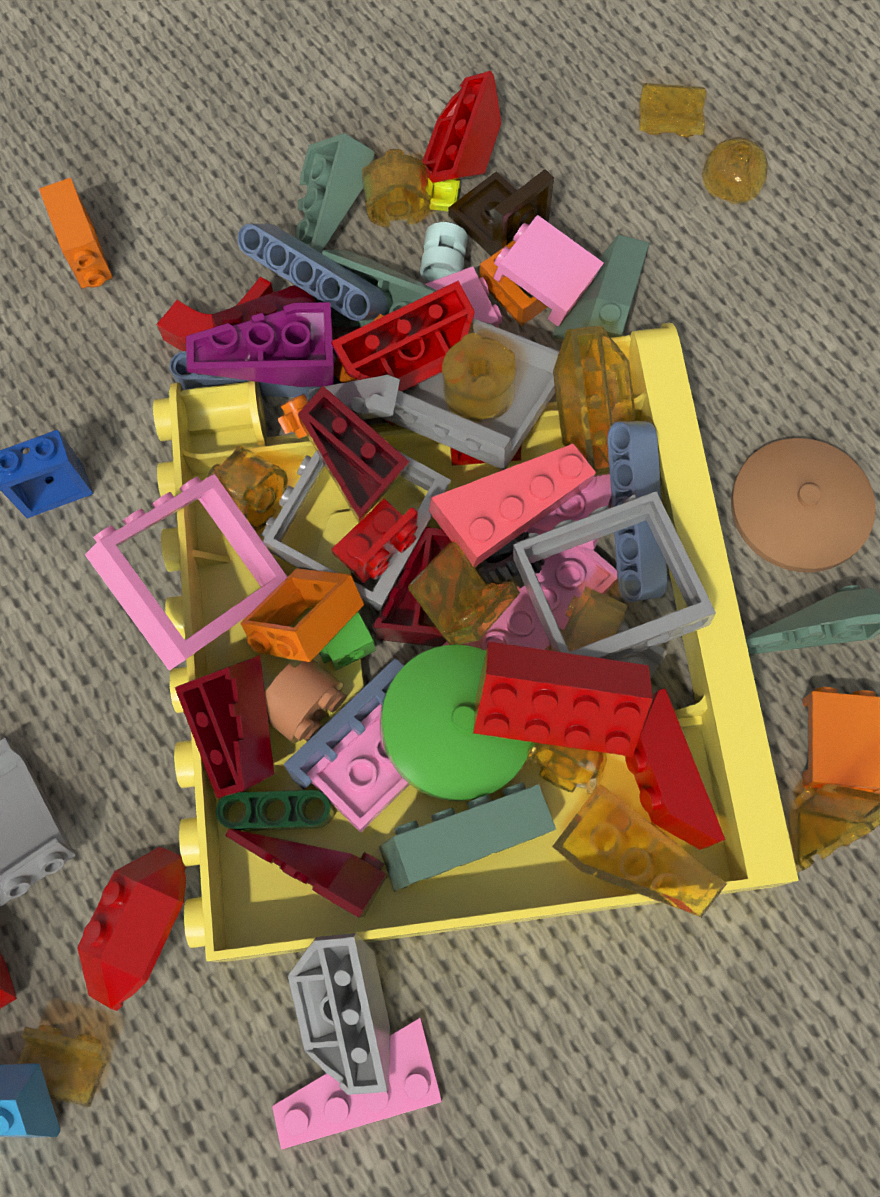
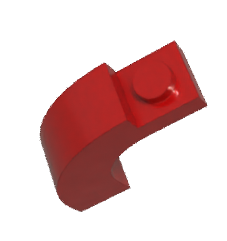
M260 276L237 305L273 293L271 282ZM179 300L174 302L156 324L163 340L181 351H186V336L213 328L212 314L198 312Z

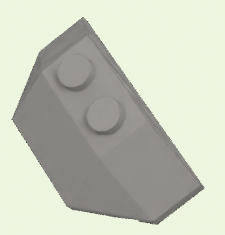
M357 933L316 937L288 974L304 1050L328 1075L340 1083L339 1087L347 1095L388 1092L390 1024L375 953Z

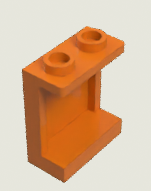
M832 687L815 688L814 691L803 698V706H808V769L803 772V787L880 794V697H876L875 692L867 690L854 691L852 694L838 693V689Z

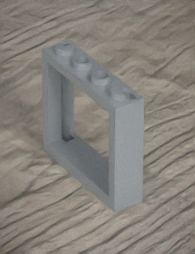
M315 451L312 457L306 455L297 471V474L301 476L294 488L290 485L287 487L279 502V505L283 507L276 519L273 517L269 518L261 536L265 537L263 544L270 553L300 569L337 573L281 543L325 467L317 451ZM401 452L399 453L410 461L407 470L401 477L428 492L417 510L418 528L414 534L417 537L414 543L402 554L398 550L393 554L389 561V567L381 575L373 592L355 583L363 603L379 612L432 517L428 511L431 497L445 493L451 481L449 478Z
M657 491L638 498L633 495L627 498L623 504L613 508L608 506L597 508L586 518L575 522L572 519L562 521L551 531L540 535L538 533L528 534V539L513 544L514 562L553 651L618 661L707 627L711 624L716 614ZM647 521L688 607L569 652L531 563Z

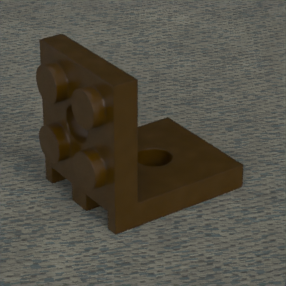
M544 169L516 190L496 171L448 207V216L492 256L513 241L515 234L523 223L530 225L537 215L549 223L554 177ZM494 209V218L486 215L487 211Z

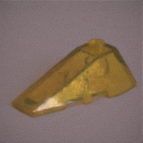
M602 784L597 786L552 846L583 873L701 918L727 885L724 880L650 820Z

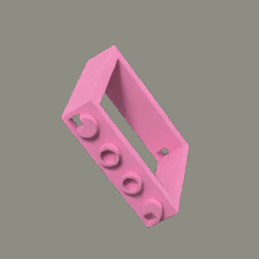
M215 474L203 481L198 476L191 479L179 488L182 493L175 497L171 492L163 495L152 503L154 509L145 513L143 508L135 511L123 520L125 526L118 530L113 525L105 528L93 537L97 543L85 554L168 670H171L247 617L287 578V575L263 544ZM199 499L261 588L184 640L117 546Z

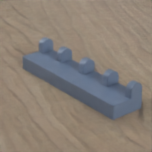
M396 659L390 662L284 763L292 780L304 790L312 783V780L306 773L323 757L331 763L338 758L332 749L352 730L358 735H361L366 730L361 721L377 706L382 705L388 686L402 669L403 664Z

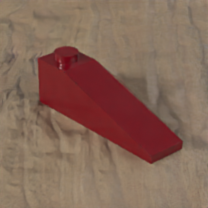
M228 829L225 834L226 837L271 864L275 863L280 866L279 869L304 884H310L313 886V891L358 918L365 917L388 874L381 871L384 863L366 852H363L361 858L351 853L234 829Z

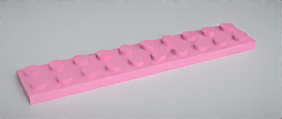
M579 546L544 558L545 563L541 566L542 570L540 573H535L562 635L618 582L617 570L594 550ZM516 586L514 587V592L511 593L505 590L503 595L497 594L444 645H468L485 651L488 641L548 650L551 647L525 586L522 588ZM381 704L361 721L366 728L361 735L352 730L332 749L337 754V759L331 763L323 757L306 773L312 780V784L327 796L338 811L360 833L410 785L396 771L384 749L380 732Z

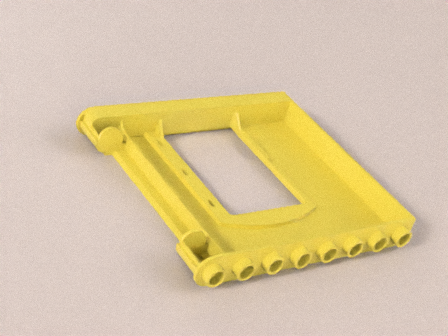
M663 323L660 328L632 331L631 335L603 339L590 338V340H587L586 365L591 397L549 402L522 443L521 460L510 461L506 469L574 444L579 452H581L604 422L614 424L621 421H649L655 427L658 440L662 504L716 612L709 626L682 636L695 705L675 710V714L726 840L699 850L654 825L648 812L641 805L640 790L634 775L627 768L625 756L532 742L529 755L516 776L502 788L488 795L491 801L504 797L502 790L524 782L527 789L539 784L556 830L498 853H492L487 857L464 866L455 867L427 880L417 881L395 892L388 875L365 917L358 918L313 891V886L310 884H304L279 869L280 866L265 861L225 836L229 828L223 826L216 815L217 804L222 797L216 798L191 732L192 740L176 742L174 749L175 771L178 784L181 788L195 787L197 817L181 819L179 825V844L184 865L186 867L200 865L202 897L186 899L184 926L190 948L205 946L206 961L228 962L302 952L307 950L316 937L357 933L365 943L778 887L799 881L680 339L673 323ZM248 380V382L186 390H183L180 382L170 384L169 398L155 399L153 401L154 422L159 440H172L173 461L158 463L157 481L160 496L162 497L171 492L175 497L182 493L179 488L191 479L198 476L203 481L215 474L263 542L265 537L261 536L266 528L267 521L270 517L276 519L283 508L279 505L282 495L289 485L293 488L296 486L301 477L297 474V471L306 455L312 457L316 451L307 435L298 439L296 434L267 437L264 406L257 381ZM389 423L369 425L397 451L449 478L451 481L446 492L502 471V469L488 463L452 466L450 447L397 424L391 426ZM326 467L321 472L281 543L337 573L351 574V571L332 554L331 549L358 524V521ZM400 476L377 504L385 498L399 513L404 515L411 507L418 510L428 491ZM199 499L177 511L178 527L162 529L161 547L166 569L168 572H181L182 596L166 598L165 613L184 640L261 588ZM432 516L426 527L442 529ZM272 554L287 577L298 568ZM669 569L676 608L679 611L688 606ZM308 607L289 627H295L313 608ZM242 619L187 658L186 667L171 669L170 693L176 713H184L174 687L260 655L264 689L266 691L273 680L288 664L296 668L302 661L255 653L249 646L247 635L240 624L244 620ZM319 653L313 659L343 683L341 691L347 695L342 705L335 712L332 713L328 710V713L320 721L323 726L364 688L361 659L337 671L331 661L324 664ZM269 724L275 775L241 792L303 790L292 780L284 763L307 741L303 739L297 743H292ZM312 783L304 789L319 791ZM409 785L361 833L335 806L332 820L322 828L244 832L351 853L361 858L363 852H366L384 863L379 846L393 836H396L394 830L396 827L416 820L419 827L432 823L431 815L453 807L455 814L468 810L467 803L472 800L448 801L438 799ZM315 799L307 804L305 813L309 820H317L322 817L325 811L324 802ZM274 801L269 805L267 816L270 821H278L284 816L286 809L283 801ZM236 802L230 807L228 815L232 823L239 822L244 818L246 807L243 802ZM384 863V865H383L381 871H383L384 873L388 874L387 869H386V866H385V863Z

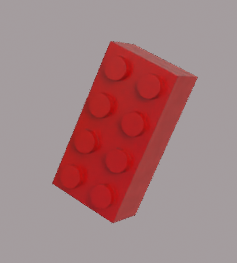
M488 641L475 699L473 734L633 757L653 699L649 665Z

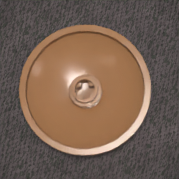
M783 439L760 448L742 466L731 492L733 520L746 544L764 560L791 571L820 572L839 566L850 559L863 546L874 525L875 498L865 473L853 459L841 450L813 439Z

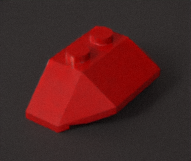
M492 71L464 78L460 84L461 89L449 100L437 118L420 166L432 183L485 174L501 126L496 84Z
M458 280L333 340L331 344L348 376L362 380L390 375L400 379L398 391L404 392L459 363L475 311Z
M665 688L658 690L652 695L653 699L633 757L625 756L627 768L635 777L640 790L641 805L648 812L651 822L701 850L726 839Z
M158 847L115 870L102 892V897L90 922L84 929L77 949L88 995L112 1010L118 1011L123 1006V1002L132 997L148 981L183 906L186 887L185 869L187 867L184 865L181 855L163 847Z

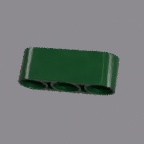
M316 790L238 792L220 799L217 804L216 815L223 826L239 831L318 829L330 823L334 815V806L325 794ZM315 799L322 800L325 805L324 814L317 820H309L305 813L307 804ZM274 801H283L286 809L284 816L278 821H270L267 816L269 805ZM236 802H243L246 807L244 818L239 822L232 823L228 815L230 807Z

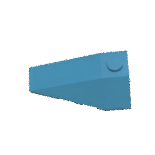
M40 1063L0 1065V1137H57L61 1130Z

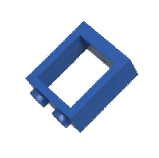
M59 430L0 450V490L26 518L93 494L83 463ZM24 449H30L27 454H23Z

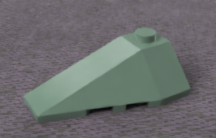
M345 133L308 145L300 175V185H307V194L304 198L298 200V210L305 212V218L297 225L295 238L316 251L322 252L370 177L375 153L373 150Z
M617 235L599 260L604 264L595 279L559 327L555 326L552 338L587 346V340H590V338L603 339L622 336L650 242Z
M323 250L322 252L323 255L376 286L385 294L387 308L383 316L437 291L374 260L347 250ZM337 282V290H338V292H339V291H340V286H339V283ZM313 296L316 303H324ZM364 298L363 304H364V308H365V310H366V309H367V301H366V299ZM331 307V325L335 327H362L374 320L354 321Z
M858 585L842 587L837 590V593L746 636L749 655L874 639L880 634V594L874 588L860 589Z

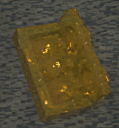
M644 83L642 85L638 110L639 131H644L650 135H659L662 132L676 133L681 137H692L694 134L703 135L705 125L703 112L706 96L705 87Z
M39 1025L38 1030L25 1027L21 1036L26 1043L17 1064L40 1063L50 1098L90 1107L108 1061V1056L103 1046L100 1045L101 1041L84 1034H79L76 1039L62 1036V1031L48 1025Z

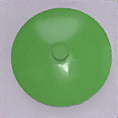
M457 644L429 649L417 655L402 667L391 681L384 695L380 712V732L386 754L404 780L429 796L448 801H466L491 794L502 788L516 776L531 750L532 742L473 734L475 699L486 653L483 649Z

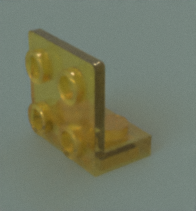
M456 542L449 543L408 586L410 592L449 645H460L480 640L520 594L513 581L499 585L495 583L486 585Z

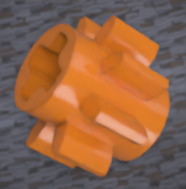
M305 394L282 404L281 408L284 414L277 419L285 434L292 431L298 439L307 435L298 418V413L309 402Z

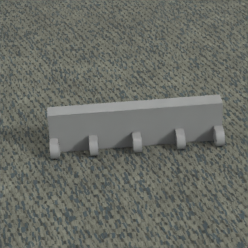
M384 375L324 387L358 417L365 420L393 416L400 379ZM321 387L309 390L308 401L311 400Z

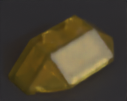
M602 325L566 330L553 369L562 443L564 446L571 444L576 446L595 470L596 474L594 477L610 474L607 442L610 427L616 422L637 421L629 360L618 345L607 335V331Z

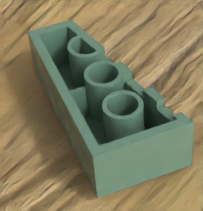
M524 782L502 790L504 797L491 801L489 795L479 797L467 803L468 810L455 814L453 807L431 815L432 823L421 827L418 826L417 820L396 827L394 829L396 836H393L379 846L394 892L406 888L417 881L427 880L455 867L464 866L487 857L492 853H498L556 830L539 784L527 789Z

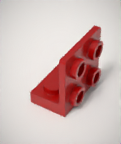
M384 498L331 549L332 554L363 583L370 577L375 580L389 567L390 562L387 560L397 550L402 554L416 540L417 537L414 534L418 528V511L411 507L402 515Z

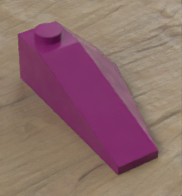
M330 302L292 303L283 306V310L266 316L260 313L251 316L252 320L233 326L227 323L186 336L187 372L294 387L333 385L334 363L333 346L331 344Z

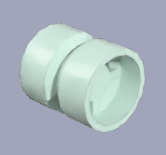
M449 222L434 223L427 228L420 267V275L426 282H431L464 270V256L466 255L468 236L463 228Z

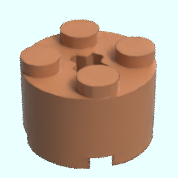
M315 660L311 662L302 661L296 668L288 664L265 691L268 723L292 743H297L303 739L305 741L310 740L323 727L320 721L328 713V710L332 713L335 712L346 699L347 695L341 691L343 683Z

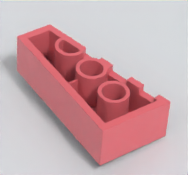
M571 444L431 497L428 511L473 569L585 489L596 472L576 446Z

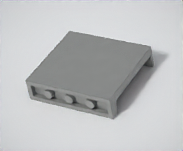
M473 318L459 363L404 392L398 391L393 416L381 418L505 470L565 378L566 354Z
M6 738L0 740V907L9 900L25 894L31 885L46 875L57 872L63 867L65 862L75 856L26 758Z

